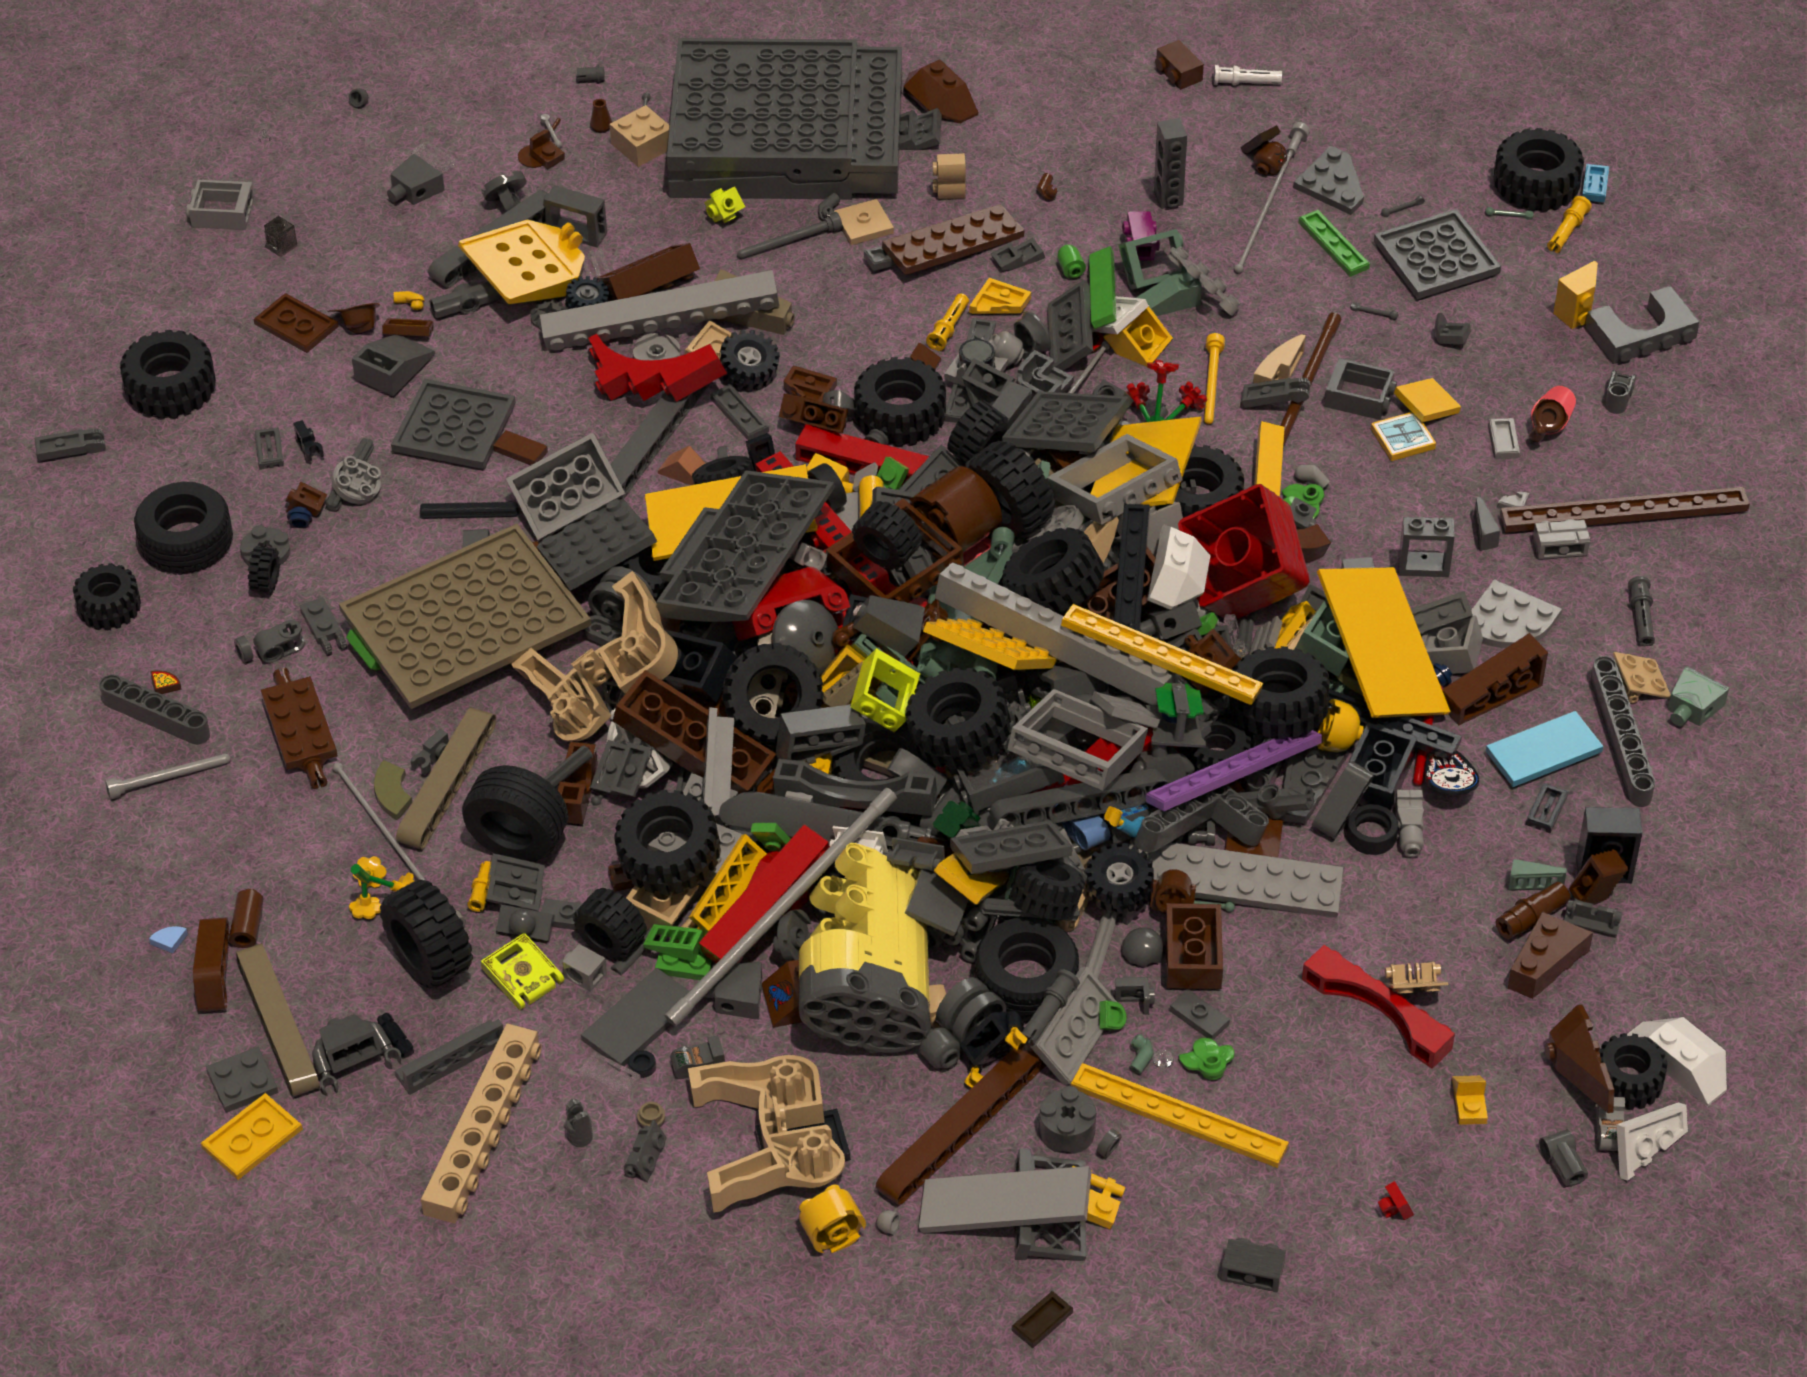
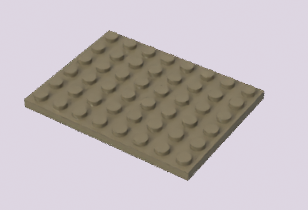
M518 524L339 604L340 612L410 709L516 661L530 648L538 651L591 626V618Z

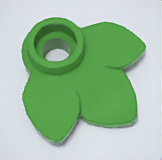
M1292 484L1282 490V494L1286 497L1284 501L1289 503V505H1291L1296 497L1317 509L1313 516L1314 519L1319 515V505H1321L1325 497L1321 486L1317 484L1306 486Z
M1199 1038L1194 1042V1051L1180 1054L1179 1061L1185 1068L1199 1070L1206 1079L1215 1080L1224 1075V1071L1227 1068L1226 1064L1234 1059L1235 1052L1231 1045L1218 1047L1217 1043L1210 1038Z

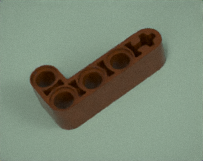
M228 917L200 919L193 964V983L198 1012L227 1010V1005H225L227 1003L225 972L230 935Z

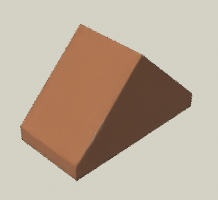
M687 446L669 455L659 468L658 474L694 485L692 473L706 463L690 446Z

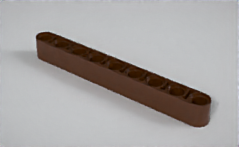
M1021 1043L1017 1051L1013 1048L880 1175L876 1182V1190L895 1204L902 1205L925 1183V1179H929L1047 1065L1029 1045Z

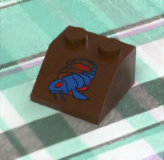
M798 959L786 962L762 982V989L773 1028L802 1022L799 1014Z

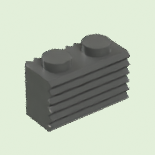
M1229 1238L1222 1264L1221 1280L1278 1292L1286 1250H1282L1274 1244L1263 1246L1253 1244L1245 1238H1238L1236 1240Z

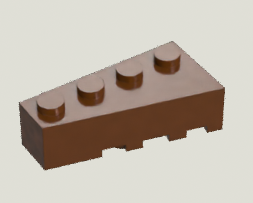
M1531 633L1514 642L1443 689V694L1450 709L1449 716L1459 726L1543 686L1548 652Z

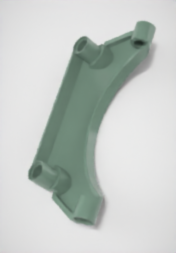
M1006 527L995 529L992 533L990 549L963 567L998 584L1002 577L1004 566L1007 561H1010V556L1013 552V531ZM937 585L930 588L928 599L930 604L935 600ZM939 601V606L947 610L948 619L956 621L957 619H963L967 621L969 618L982 623V621ZM929 637L921 646L917 672L927 679L930 676L935 677L939 675L938 672L944 670L949 672L953 671V668H961L962 670L972 668L977 673L982 671L996 680L998 663L947 641L938 642Z

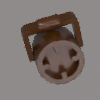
M1172 869L1163 872L1159 876L1158 881L1154 879L1151 908L1166 914L1167 903L1194 904L1196 884H1192L1190 877L1183 871Z

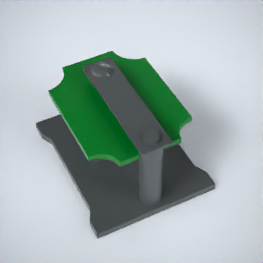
M1165 683L1164 686L1155 688L1158 706L1146 705V709L1160 719L1158 727L1152 728L1151 744L1206 748V742L1202 738L1198 718L1199 715L1204 714L1200 690H1195L1188 684Z

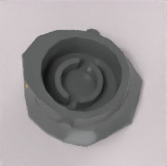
M1024 311L1022 318L1014 323V334L1023 343L1024 354L1022 358L1025 360L1034 350L1042 353L1051 349V340L1048 328L1037 315Z

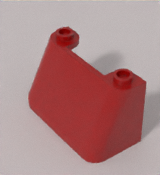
M807 567L777 576L750 618L745 621H732L738 642L773 630L777 618L774 608L800 600H811L823 605L832 614L850 607L847 594L844 589L814 567Z

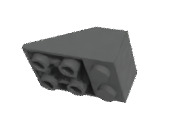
M392 335L366 344L352 358L354 377L362 383L394 396L435 354V350L403 336Z

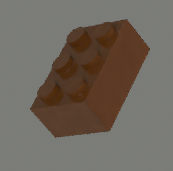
M1167 903L1165 921L1167 988L1222 989L1221 904Z

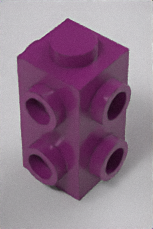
M1151 211L1127 213V219L1122 223V233L1126 235L1125 242L1156 234V221H1152ZM1160 240L1135 246L1139 260H1154L1155 252L1159 251Z

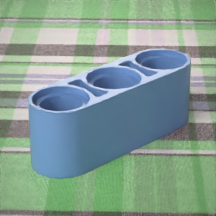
M1098 815L1060 822L1067 835L1083 850H1088L1110 839L1109 828L1106 822Z

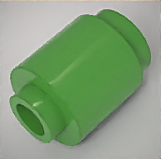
M1064 245L1059 249L1057 260L1064 275L1067 278L1081 276L1086 270V265L1079 250L1073 245Z

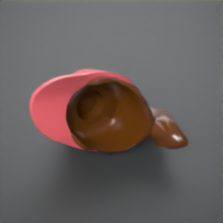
M1555 386L1536 402L1531 411L1533 429L1529 433V439L1532 442H1539L1545 435L1558 433L1566 426L1576 404L1575 395L1570 389L1565 386Z

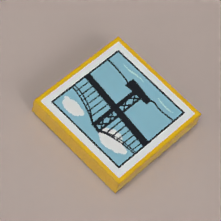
M1412 412L1371 423L1373 434L1391 461L1436 449V442L1424 423Z

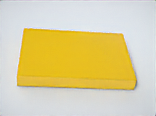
M264 1093L202 1141L201 1147L232 1176L239 1180L302 1131L303 1128L300 1122Z

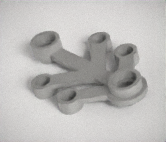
M1172 247L1170 249L1169 259L1180 268L1184 266L1187 272L1195 279L1198 278L1205 289L1214 295L1216 293L1222 298L1219 305L1227 313L1233 316L1239 310L1238 306L1241 303L1233 295L1230 294L1227 297L1223 293L1228 286L1217 277L1213 281L1207 276L1210 269L1204 263L1199 262L1198 265L1188 259L1189 254L1181 247L1177 249Z

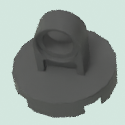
M513 171L514 176L507 178L503 174L492 179L484 185L485 189H481L484 199L486 201L500 199L505 210L509 211L520 203L516 192L526 185L527 181L521 171Z

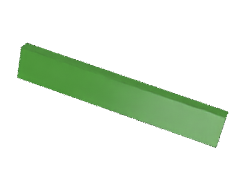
M1111 246L1089 254L1091 323L1094 329L1116 321L1114 252Z

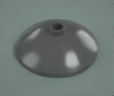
M800 600L788 604L781 610L775 620L772 642L790 645L801 653H805L808 659L816 665L819 675L823 674L836 657L840 647L832 640L833 632L838 629L834 617L823 605L815 601Z

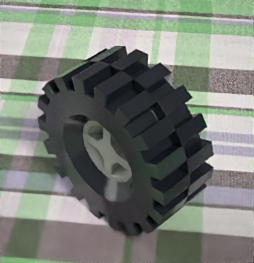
M740 330L739 335L733 332L730 337L727 336L724 339V343L722 342L718 357L727 372L721 378L723 380L729 379L728 385L733 386L736 384L738 385L737 389L741 391L742 387H746L747 391L752 392L753 387L757 391L761 390L763 385L767 387L770 381H773L775 378L780 353L777 352L778 347L776 344L772 345L773 340L770 337L764 339L765 334L760 332L759 335H756L755 330H750L749 333H746L745 330Z
M1113 843L1110 849L1103 846L1100 848V854L1095 851L1092 854V860L1089 859L1087 862L1086 890L1091 901L1096 900V906L1099 908L1105 905L1108 912H1112L1113 908L1117 909V913H1123V909L1128 908L1129 912L1135 911V905L1141 908L1144 906V900L1148 901L1151 898L1154 884V867L1152 868L1151 859H1147V853L1142 851L1139 854V849L1136 846H1133L1132 849L1128 848L1127 843H1122V847H1117V844Z

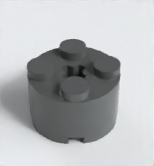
M1066 1086L1062 1090L1049 1094L1040 1105L1039 1130L1041 1140L1049 1149L1058 1153L1064 1151L1076 1154L1087 1149L1092 1144L1096 1132L1097 1111L1091 1098L1078 1091L1076 1087Z

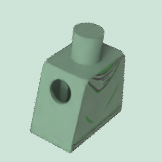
M1686 666L1670 696L1668 710L1672 712L1670 716L1671 721L1678 726H1683L1687 720L1701 726L1725 706L1729 688Z

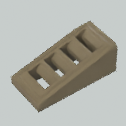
M863 661L824 692L823 701L827 705L834 707L849 704L854 695Z

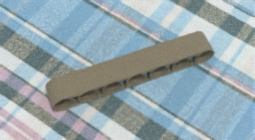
M472 707L467 710L402 819L396 834V841L398 843L422 850L426 847L495 729V714Z
M263 944L237 951L238 964L292 1096L295 1097L320 1088L316 1071Z

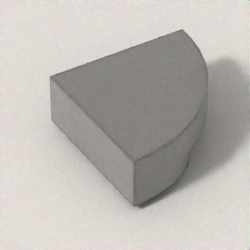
M1517 492L1515 495H1505L1499 500L1497 508L1525 506L1529 499V493Z

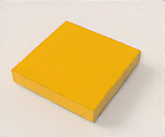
M1433 378L1397 386L1394 391L1395 396L1421 422L1458 414L1461 406Z

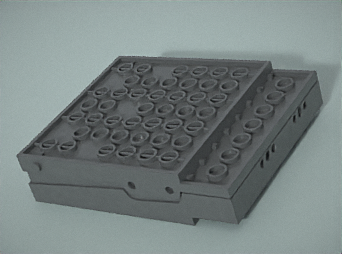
M678 38L667 150L668 171H670V198H711L709 194L720 188L725 191L734 186L741 199H826L832 193H836L842 200H852L853 193L898 194L902 47H858L857 39Z

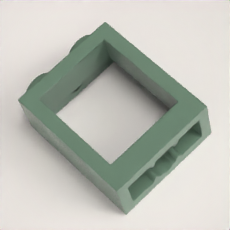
M1177 229L1118 244L1130 290L1161 282L1171 275L1187 272L1184 266L1180 268L1175 264L1176 272L1144 280L1135 247L1168 237L1171 248H1182L1184 245L1183 238Z

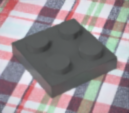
M259 1046L206 1066L208 1075L226 1113L253 1103L264 1093L268 1096L279 1093Z

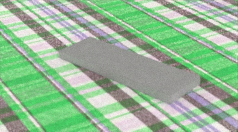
M1089 1166L925 1179L919 1229L921 1233L1087 1221L1092 1171Z

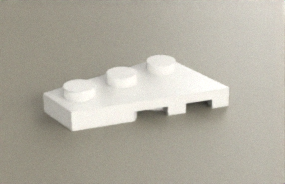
M1678 1102L1617 1124L1621 1179L1630 1180L1635 1175L1634 1171L1641 1165L1647 1166L1652 1161L1651 1157L1660 1149L1666 1150L1688 1132L1687 1108L1685 1104Z

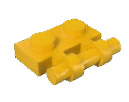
M1091 1172L1090 1185L1102 1189V1192L1099 1193L1090 1189L1087 1220L1111 1229L1121 1201L1110 1196L1112 1193L1122 1197L1125 1187L1115 1183V1179L1110 1177L1105 1179Z

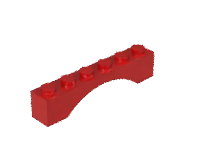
M1323 945L1303 964L1302 980L1323 995H1339L1353 998L1381 1011L1401 1031L1407 1042L1410 1054L1431 1069L1453 1049L1455 1033L1448 1026L1439 1023L1430 1017L1426 1011L1418 1009L1408 1002L1404 996L1396 994L1387 988L1383 982L1365 973L1361 967L1343 958L1339 952Z

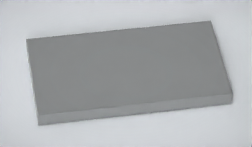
M1087 966L1080 968L1077 972L1076 977L1079 979L1080 984L1071 991L1067 997L1068 1002L1066 1005L1057 1009L1036 1040V1043L1030 1046L1063 1085L1072 1082L1081 1064L1085 1061L1104 1029H1100L1099 1002L1105 1000L1117 1002Z

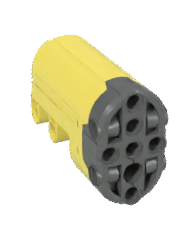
M849 843L835 860L836 869L846 879L834 875L831 877L825 876L817 883L809 895L811 903L816 908L833 913L835 917L823 919L799 950L800 1018L805 1026L820 1038L826 1039L830 1037L841 1041L846 1046L863 1047L866 1051L874 1054L879 1052L895 1053L905 1051L915 1046H920L922 1039L925 1037L927 1039L931 1029L927 924L905 914L908 899L914 889L919 872L912 865H892L891 862L887 861V856L873 848L857 843Z

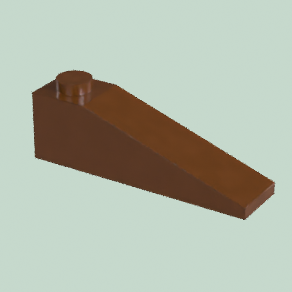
M1582 1004L1576 1005L1549 1032V1043L1545 1045L1547 1059L1552 1060L1560 1074L1604 1111L1614 1113V1087L1605 1062L1601 1063L1598 1040L1592 1041L1591 1034L1589 1033L1593 1029L1591 1020Z

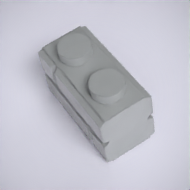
M1585 520L1543 521L1534 525L1533 543L1538 559L1586 556L1589 551L1590 537Z

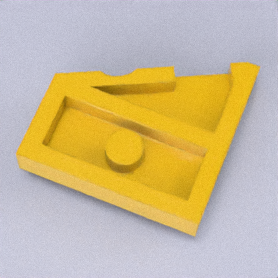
M989 278L969 305V313H1022L1031 300V292Z

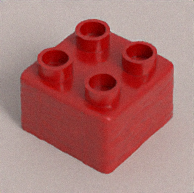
M1256 484L1242 490L1236 495L1182 518L1178 523L1179 531L1194 536L1210 554L1204 593L1196 598L1199 606L1207 611L1214 612L1215 615L1227 621L1237 620L1303 590L1309 585V573L1289 503L1262 484Z

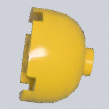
M1331 699L1329 702L1333 705L1331 708H1328L1327 716L1318 728V733L1322 735V743L1318 744L1317 747L1324 751L1337 753L1351 748L1355 740L1359 741L1363 733V726L1360 725V717L1355 708L1343 701Z

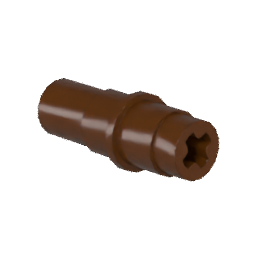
M1555 882L1539 893H1534L1526 899H1519L1515 906L1505 911L1503 915L1496 919L1495 924L1498 932L1504 938L1511 939L1528 929H1533L1542 912L1551 915V913L1568 903L1570 900L1568 889L1564 884Z

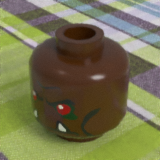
M1276 141L1264 143L1254 156L1257 171L1262 175L1278 174L1288 158L1286 149Z

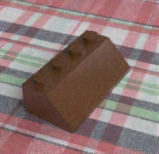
M685 243L672 245L597 278L598 283L602 280L604 286L607 285L608 301L651 294L654 293L653 289L659 286L661 289L668 288L674 285L673 280L680 278L683 281L693 277V272L699 270L700 267L691 244Z

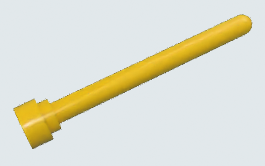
M1212 333L1206 337V349L1210 355L1204 422L1208 425L1214 421L1219 354L1225 347V338L1218 333Z

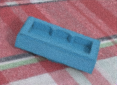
M1586 164L1583 197L1589 201L1605 203L1609 166Z

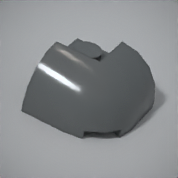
M1036 350L1021 363L1017 372L1019 385L1032 389V399L1038 391L1065 393L1074 383V376L1054 367V359Z

